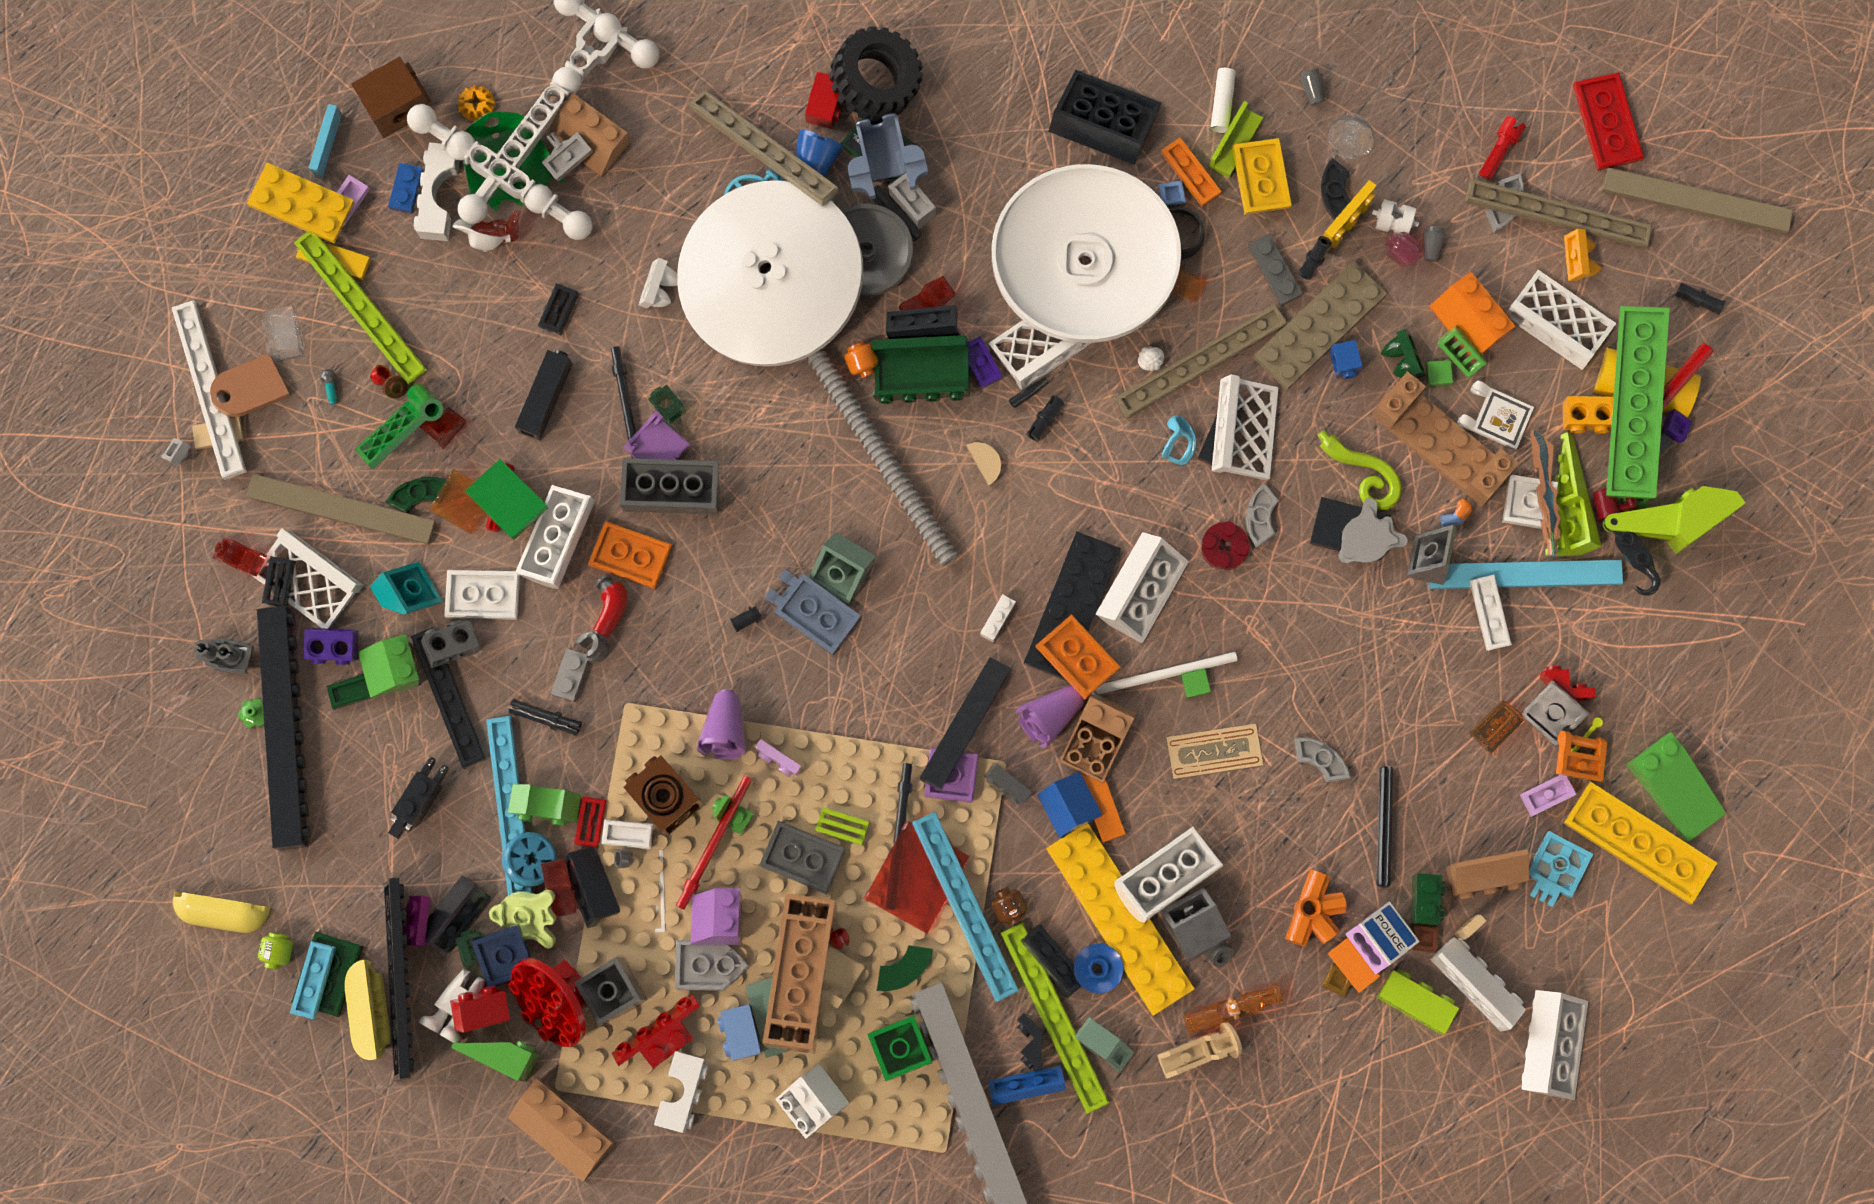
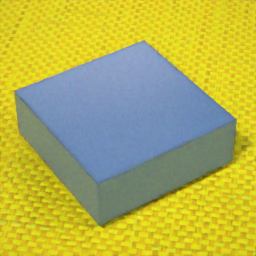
M1182 180L1159 184L1160 197L1167 208L1186 205Z

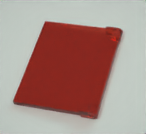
M905 821L863 899L928 934L947 897L913 824L910 821ZM952 846L963 870L970 856Z

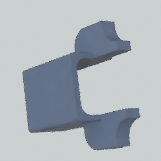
M897 114L882 116L883 122L877 125H871L869 119L856 123L863 156L856 157L850 161L848 173L853 192H865L870 197V200L876 199L872 182L899 177L906 173L911 191L916 190V183L921 177L928 175L923 150L917 145L904 146Z

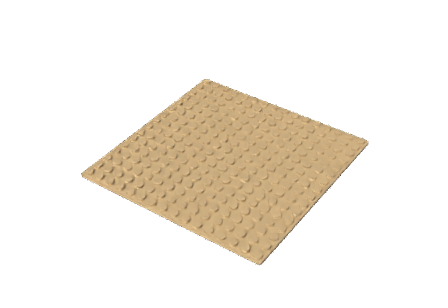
M627 703L623 710L604 820L653 824L652 846L650 850L602 845L603 820L598 855L620 907V912L617 915L602 918L595 927L587 928L586 924H584L576 971L581 977H584L613 958L624 957L648 1000L628 1013L600 1026L596 1023L588 1006H585L582 1009L586 1021L585 1036L572 1047L562 1046L555 1088L563 1092L659 1107L661 1100L671 1103L679 1101L684 1094V1085L679 1079L668 1076L674 1054L653 1069L640 1052L620 1066L617 1065L612 1052L615 1051L620 1043L627 1042L634 1037L639 1029L653 1023L658 1015L668 1012L676 1006V1003L681 998L693 994L700 1007L681 1020L692 1035L693 1040L677 1051L705 1059V1065L709 1066L705 1080H700L698 1089L702 1090L698 1105H693V1113L797 1129L776 1101V1098L802 1075L820 1064L850 1104L815 1132L944 1153L947 1150L953 1108L950 1107L946 1094L950 1093L947 1084L942 1085L937 1073L941 1069L938 1061L932 1060L930 1065L886 1082L867 1034L913 1015L920 1029L919 1023L923 1021L920 1013L915 1014L910 1002V1000L914 999L912 994L942 982L964 1039L976 959L912 822L936 812L976 900L984 913L1002 796L995 785L992 786L986 781L987 779L984 775L993 764H998L1006 770L1005 762L978 757L973 803L924 797L926 783L920 780V776L929 762L930 750L742 721L746 754L743 755L741 753V758L720 760L714 759L715 754L708 753L707 756H704L697 750V743L707 715ZM760 739L802 767V771L798 777L793 774L788 777L778 770L780 765L774 761H771L769 764L758 757L759 752L755 747ZM660 755H662L704 805L667 837L656 827L623 788L627 784L625 781L635 772L639 774L646 768L644 765L649 759L654 756L658 758ZM903 763L913 764L910 781L913 785L912 793L909 794L895 910H886L885 904L899 799L897 787L898 782H901ZM747 775L753 780L740 806L753 813L754 816L742 835L727 828L699 881L700 886L696 894L693 893L692 896L714 888H740L742 896L740 945L730 946L750 966L725 991L675 990L676 940H691L692 896L685 910L678 908L676 904L684 890L683 885L686 879H690L719 824L712 816L714 812L711 810L713 804L718 797L723 798L725 794L732 799L743 776ZM664 794L661 797V803L667 802L670 799V794ZM822 807L869 821L862 846L816 832L815 829ZM827 814L825 816L826 819L862 830V825ZM778 821L846 848L828 894L759 867ZM823 823L822 828L857 839L860 837V834ZM616 849H629L633 852L634 855L630 858H633L634 862L630 867L616 868L614 863ZM659 850H663V862L659 859ZM664 869L665 932H655V929L661 928L660 873ZM793 894L835 900L837 911L834 930L845 928L850 938L848 946L844 944L842 945L844 949L837 950L863 965L864 970L840 1010L821 999L815 1054L788 1051L766 1058L759 1036L762 1054L731 1061V1057H726L723 1042H727L725 1032H720L717 1018L721 1017L720 1011L750 1004L746 985L773 977L785 895ZM908 945L933 949L927 968L914 982L894 991H876L880 966H890L898 962L905 955ZM920 1029L921 1035L923 1037L928 1053L930 1055L928 1047L932 1046L931 1042L929 1040V1037L924 1038L922 1031Z

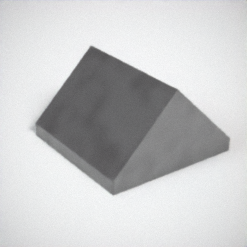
M1455 525L1415 535L1407 573L1409 578L1444 585L1456 533Z

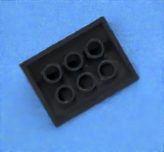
M1075 70L1054 110L1048 132L1135 165L1159 111L1161 102Z

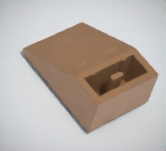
M1092 693L1059 762L1103 783L1137 713L1096 693Z

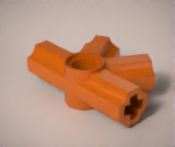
M1309 870L1300 898L1294 905L1295 912L1285 940L1306 947L1312 931L1319 941L1325 944L1340 931L1329 916L1346 913L1347 905L1343 892L1325 894L1331 877L1318 871ZM1305 902H1309L1312 905L1313 909L1310 915L1303 911V904Z

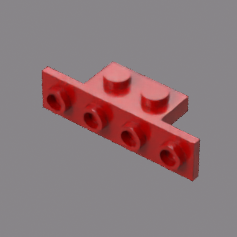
M691 994L688 997L681 998L676 1003V1006L668 1012L661 1013L649 1026L639 1029L630 1040L620 1043L615 1051L612 1052L617 1065H622L636 1053L640 1052L654 1069L673 1055L675 1051L677 1052L692 1041V1035L681 1020L700 1007L695 996Z

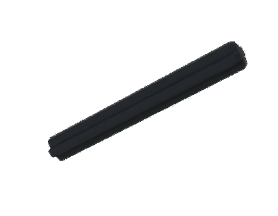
M1383 766L1379 769L1376 885L1380 888L1390 887L1394 769L1389 766Z

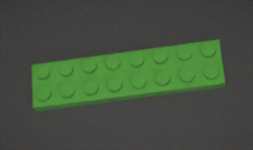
M1620 306L1606 494L1608 497L1656 499L1670 308Z

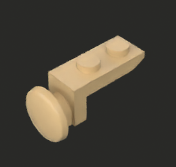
M1225 1022L1220 1024V1034L1219 1032L1208 1033L1162 1052L1157 1057L1165 1078H1170L1209 1061L1227 1057V1053L1233 1058H1238L1242 1054V1045L1236 1030L1231 1024Z

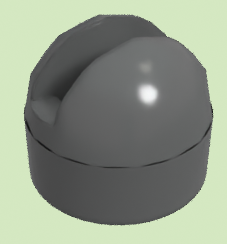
M616 849L614 854L616 868L630 867L634 862V859L630 858L634 855L633 852L629 849Z

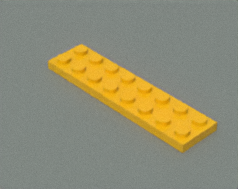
M1089 824L1074 830L1046 848L1106 944L1120 955L1123 962V971L1152 1016L1194 990L1191 982L1151 920L1148 919L1144 923L1138 921L1121 901L1115 888V881L1122 877Z

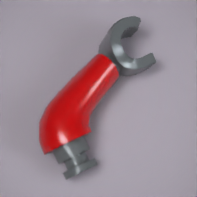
M609 574L601 576L595 583L602 593L600 598L603 602L601 614L593 627L595 632L584 633L576 639V642L584 648L593 642V647L587 651L586 655L590 663L601 662L608 656L609 645L604 638H609L627 607L628 596L625 587L621 582L615 583Z

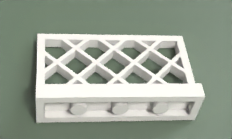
M1537 270L1506 313L1513 323L1581 370L1588 364L1616 325L1614 321L1540 270ZM1539 279L1545 283L1547 291L1537 292L1535 281ZM1561 294L1565 297L1567 304L1556 305L1554 295ZM1549 296L1551 306L1540 307L1538 297ZM1533 297L1535 307L1528 308L1521 303V300ZM1573 308L1584 310L1586 318L1576 319ZM1568 309L1570 319L1560 320L1557 310ZM1552 311L1554 321L1545 320L1542 312ZM1600 321L1607 326V329L1602 332H1595L1593 322ZM1588 323L1590 333L1579 334L1577 324ZM1572 324L1574 334H1565L1562 331L1561 325ZM1581 339H1592L1593 348L1591 351L1582 345Z
M1022 320L988 344L1016 380L1019 388L1023 390L1091 343L1065 340L1054 343L1050 342L1051 336L1047 335L1046 341L1033 340L1036 329ZM1021 329H1031L1030 340L1017 338L1018 331ZM1002 342L1012 343L1010 353L1001 352L997 346ZM1016 343L1029 345L1027 355L1014 353ZM1032 345L1044 346V353L1040 356L1030 355ZM1013 358L1026 360L1025 366L1017 372L1012 367Z
M1232 374L1220 380L1212 462L1213 472H1229L1263 480L1270 479L1278 387L1240 379V376ZM1240 386L1246 387L1251 394L1245 401L1239 394ZM1262 391L1270 392V402L1267 405L1258 396ZM1253 398L1260 407V410L1255 414L1252 413L1246 404ZM1241 407L1249 417L1243 423L1237 417V410ZM1262 412L1268 419V424L1264 428L1256 419ZM1250 421L1258 430V433L1253 437L1249 435L1244 427ZM1239 430L1247 440L1241 446L1234 439L1235 433ZM1260 435L1266 442L1265 448L1262 451L1254 442V439ZM1248 444L1256 453L1250 460L1242 451ZM1235 454H1238L1244 462V465L1240 468L1232 466V459ZM1257 458L1264 465L1263 473L1257 472L1251 464Z
M282 528L277 534L278 539L252 576L265 585L266 578L261 574L269 565L270 556L278 557L277 551L283 545L288 549L289 560L305 561L308 573L297 575L296 567L294 568L292 579L294 593H290L288 603L321 628H331L355 593H359L364 585L291 530ZM278 562L275 569V578L277 577L280 564ZM322 574L325 576L327 587L315 589L313 576ZM309 577L310 590L299 592L297 578ZM273 584L272 591L274 592L275 585ZM341 588L347 594L341 602L334 603L332 589ZM327 590L329 604L317 605L316 592ZM311 593L313 606L304 608L300 602V595ZM330 607L331 617L324 623L319 619L318 609Z

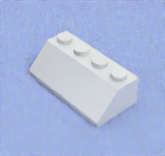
M1142 532L1096 615L1109 626L1143 643L1189 561L1163 538Z
M1455 937L1449 939L1430 960L1499 1031L1510 1030L1526 1010L1522 1006L1523 1001L1513 992L1510 994L1504 988L1506 985L1504 981L1496 974L1492 976L1486 970L1487 964L1480 957L1477 956L1475 958L1468 951L1470 947L1461 938L1457 940Z
M1536 990L1532 1003L1533 1012L1529 1025L1528 1047L1525 1052L1526 1061L1522 1075V1090L1575 1100L1588 1001L1563 993Z

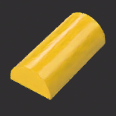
M1608 347L1605 349L1593 393L1605 397H1614L1617 350ZM1666 365L1664 387L1678 372V368ZM1694 374L1663 409L1662 414L1667 415L1669 411L1676 409L1688 418L1699 391L1701 376Z

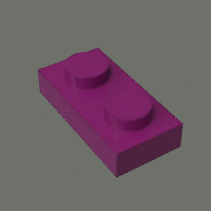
M410 896L406 906L407 922L403 933L407 935L408 946L425 945L430 897Z

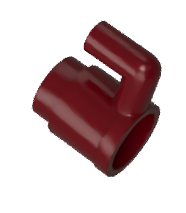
M1607 488L1593 492V502L1600 522H1603L1610 514L1634 511L1638 508L1636 498H1625L1627 503L1619 505L1617 497L1606 496Z

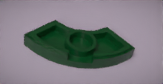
M421 477L401 484L388 496L385 502L408 514L413 507L423 502L440 504L451 483L438 477Z
M908 945L905 955L898 962L890 966H880L876 991H894L914 982L927 968L933 949Z

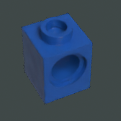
M1356 340L1332 345L1329 352L1336 378L1351 379L1356 377L1357 373L1362 369Z

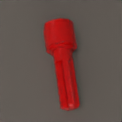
M1506 116L1497 131L1499 139L1479 171V175L1487 180L1492 178L1509 147L1517 144L1525 131L1526 125L1524 123L1513 127L1516 123L1515 117Z

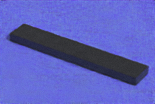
M429 628L412 635L411 639L461 766L465 769L486 760V757L449 664L446 663L431 668L421 643L425 632L432 629ZM440 642L432 643L434 649L442 650Z
M989 657L921 774L920 780L942 791L1009 675L1010 667Z

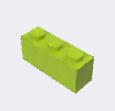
M1398 969L1397 972L1394 970L1390 971L1376 998L1440 1035L1446 1034L1459 1010L1454 1005L1455 1001L1442 994L1439 997L1432 993L1433 988L1423 982L1419 984L1410 980L1411 975L1403 970Z

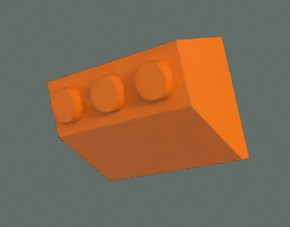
M1469 272L1454 283L1429 306L1448 331L1457 325L1481 355L1510 335L1515 328L1514 323L1472 272Z

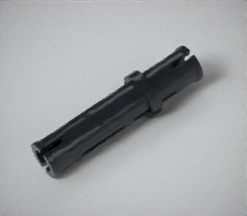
M513 699L510 705L515 706L509 707L508 713L550 726V729L554 731L558 729L577 736L580 732L576 728H581L582 722L564 717L560 712L553 713L518 701L517 699Z

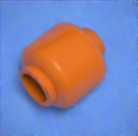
M863 341L846 348L848 352L845 353L844 359L852 375L860 374L861 378L875 373L873 368L878 365L879 361L872 350L871 344H865Z

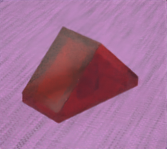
M448 407L443 410V414L436 421L426 420L419 428L428 438L444 449L467 421Z

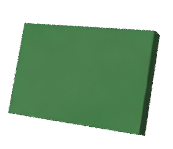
M501 459L495 462L465 490L466 494L513 541L548 509V506Z

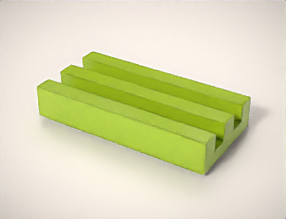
M822 807L815 831L862 846L869 821ZM827 814L836 818H840L852 823L862 825L863 827L861 830L849 825H845L833 820L826 819L825 816ZM823 823L860 834V837L857 839L822 828Z

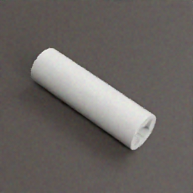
M1220 68L1217 72L1211 130L1219 133L1226 132L1230 125L1236 71L1231 68Z

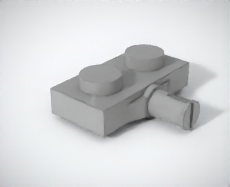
M555 132L550 133L551 136H547V140L554 146L551 155L542 163L558 182L594 152L578 132L561 142Z

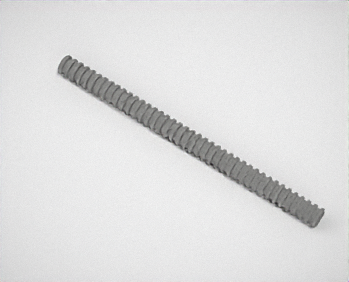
M822 348L813 355L806 357L805 359H809L808 364L813 366L812 370L816 371V376L820 377V382L824 383V388L828 389V394L832 395V400L836 401V407H840V413H844V419H848V425H852L851 430L853 432L856 431L855 436L860 438L859 442L864 444L863 448L865 450H868V456H872V462H876V468H880V474H884L883 479L888 480L887 485L892 487L891 491L896 493L895 497L899 498V503L904 505V511H908V517H912V523H916L915 528L920 529V535H924L923 540L927 541V546L932 548V554H936V560H940V566L948 565L954 561L958 553L953 551V545H949L950 540L945 539L946 534L941 533L942 528L937 526L938 522L933 520L934 516L930 515V510L925 508V502H921V496H917V490H913L914 485L909 484L910 479L905 478L906 473L901 471L902 467L897 465L898 461L893 459L894 455L889 453L890 449L888 447H885V441H881V435H877L878 430L873 429L874 424L869 423L870 418L866 417V412L862 411V406L858 405V400L854 399L853 393H850L851 389L846 387L847 383L842 381V375H838V369H834V363H830V357H826V351H822Z

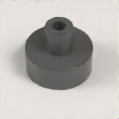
M1224 942L1210 950L1207 957L1215 967H1222L1231 960L1234 951Z

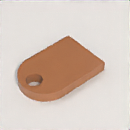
M269 353L222 372L213 380L210 388L214 407L220 413L230 417L247 415L289 397V392ZM221 393H227L231 396L230 400L225 403L219 402L217 397Z

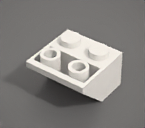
M820 1064L802 1075L776 1098V1101L805 1139L850 1104Z

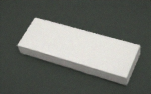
M1495 575L1469 580L1486 651L1512 645Z

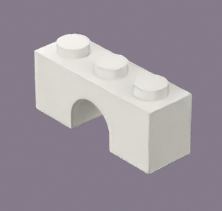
M675 1051L668 1076L675 1077L683 1083L684 1094L679 1101L674 1103L661 1100L654 1125L681 1133H686V1129H691L695 1117L694 1114H691L694 1104L698 1105L702 1090L698 1089L700 1080H705L709 1066L705 1065V1059Z

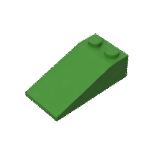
M1672 732L1662 736L1626 763V766L1686 842L1691 841L1726 814L1687 751Z

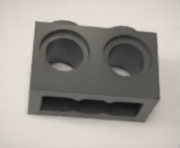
M462 620L451 622L447 628L441 630L438 627L432 628L425 632L421 641L431 668L476 654L479 649L478 641L469 620L462 622ZM462 634L466 637L467 641L458 642L454 636ZM440 642L443 644L444 649L436 650L432 647V643Z

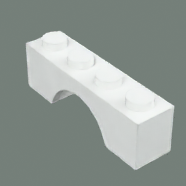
M429 143L428 150H425L423 157L426 167L425 172H422L420 177V185L423 187L422 194H419L417 197L419 214L418 217L415 216L414 230H416L421 239L448 241L451 218L447 211L437 205L436 195L439 187L445 180L458 175L460 160L452 158L448 154L447 149L444 151L442 144Z

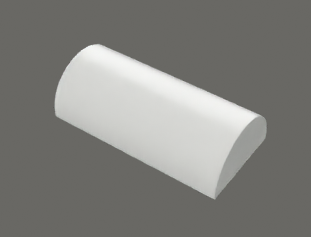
M552 485L545 501L548 509L538 518L515 573L543 586L559 589L595 499L585 494Z
M1192 827L1115 881V888L1128 911L1138 921L1144 923L1223 867V864L1195 828Z

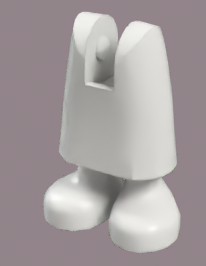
M465 968L453 979L434 1004L439 1010L433 1016L425 1015L419 1020V1023L453 1043H460L462 1038L459 1031L454 1028L450 1000L458 999V995L465 992L480 993L481 988L485 986V980L478 977L469 991L465 990L463 987L471 975V971ZM448 1015H451L452 1019L450 1020L448 1025L442 1029Z

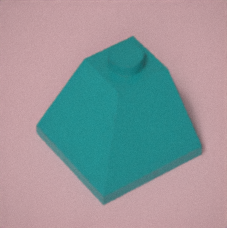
M420 561L385 571L370 586L381 607L404 615L443 602Z

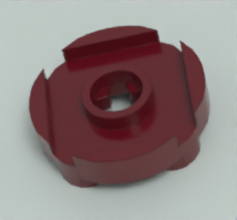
M1230 521L1220 522L1211 526L1205 532L1201 542V553L1207 564L1213 568L1233 570L1239 567L1245 561L1250 549L1249 540L1244 530ZM1221 541L1230 542L1229 552L1219 549Z

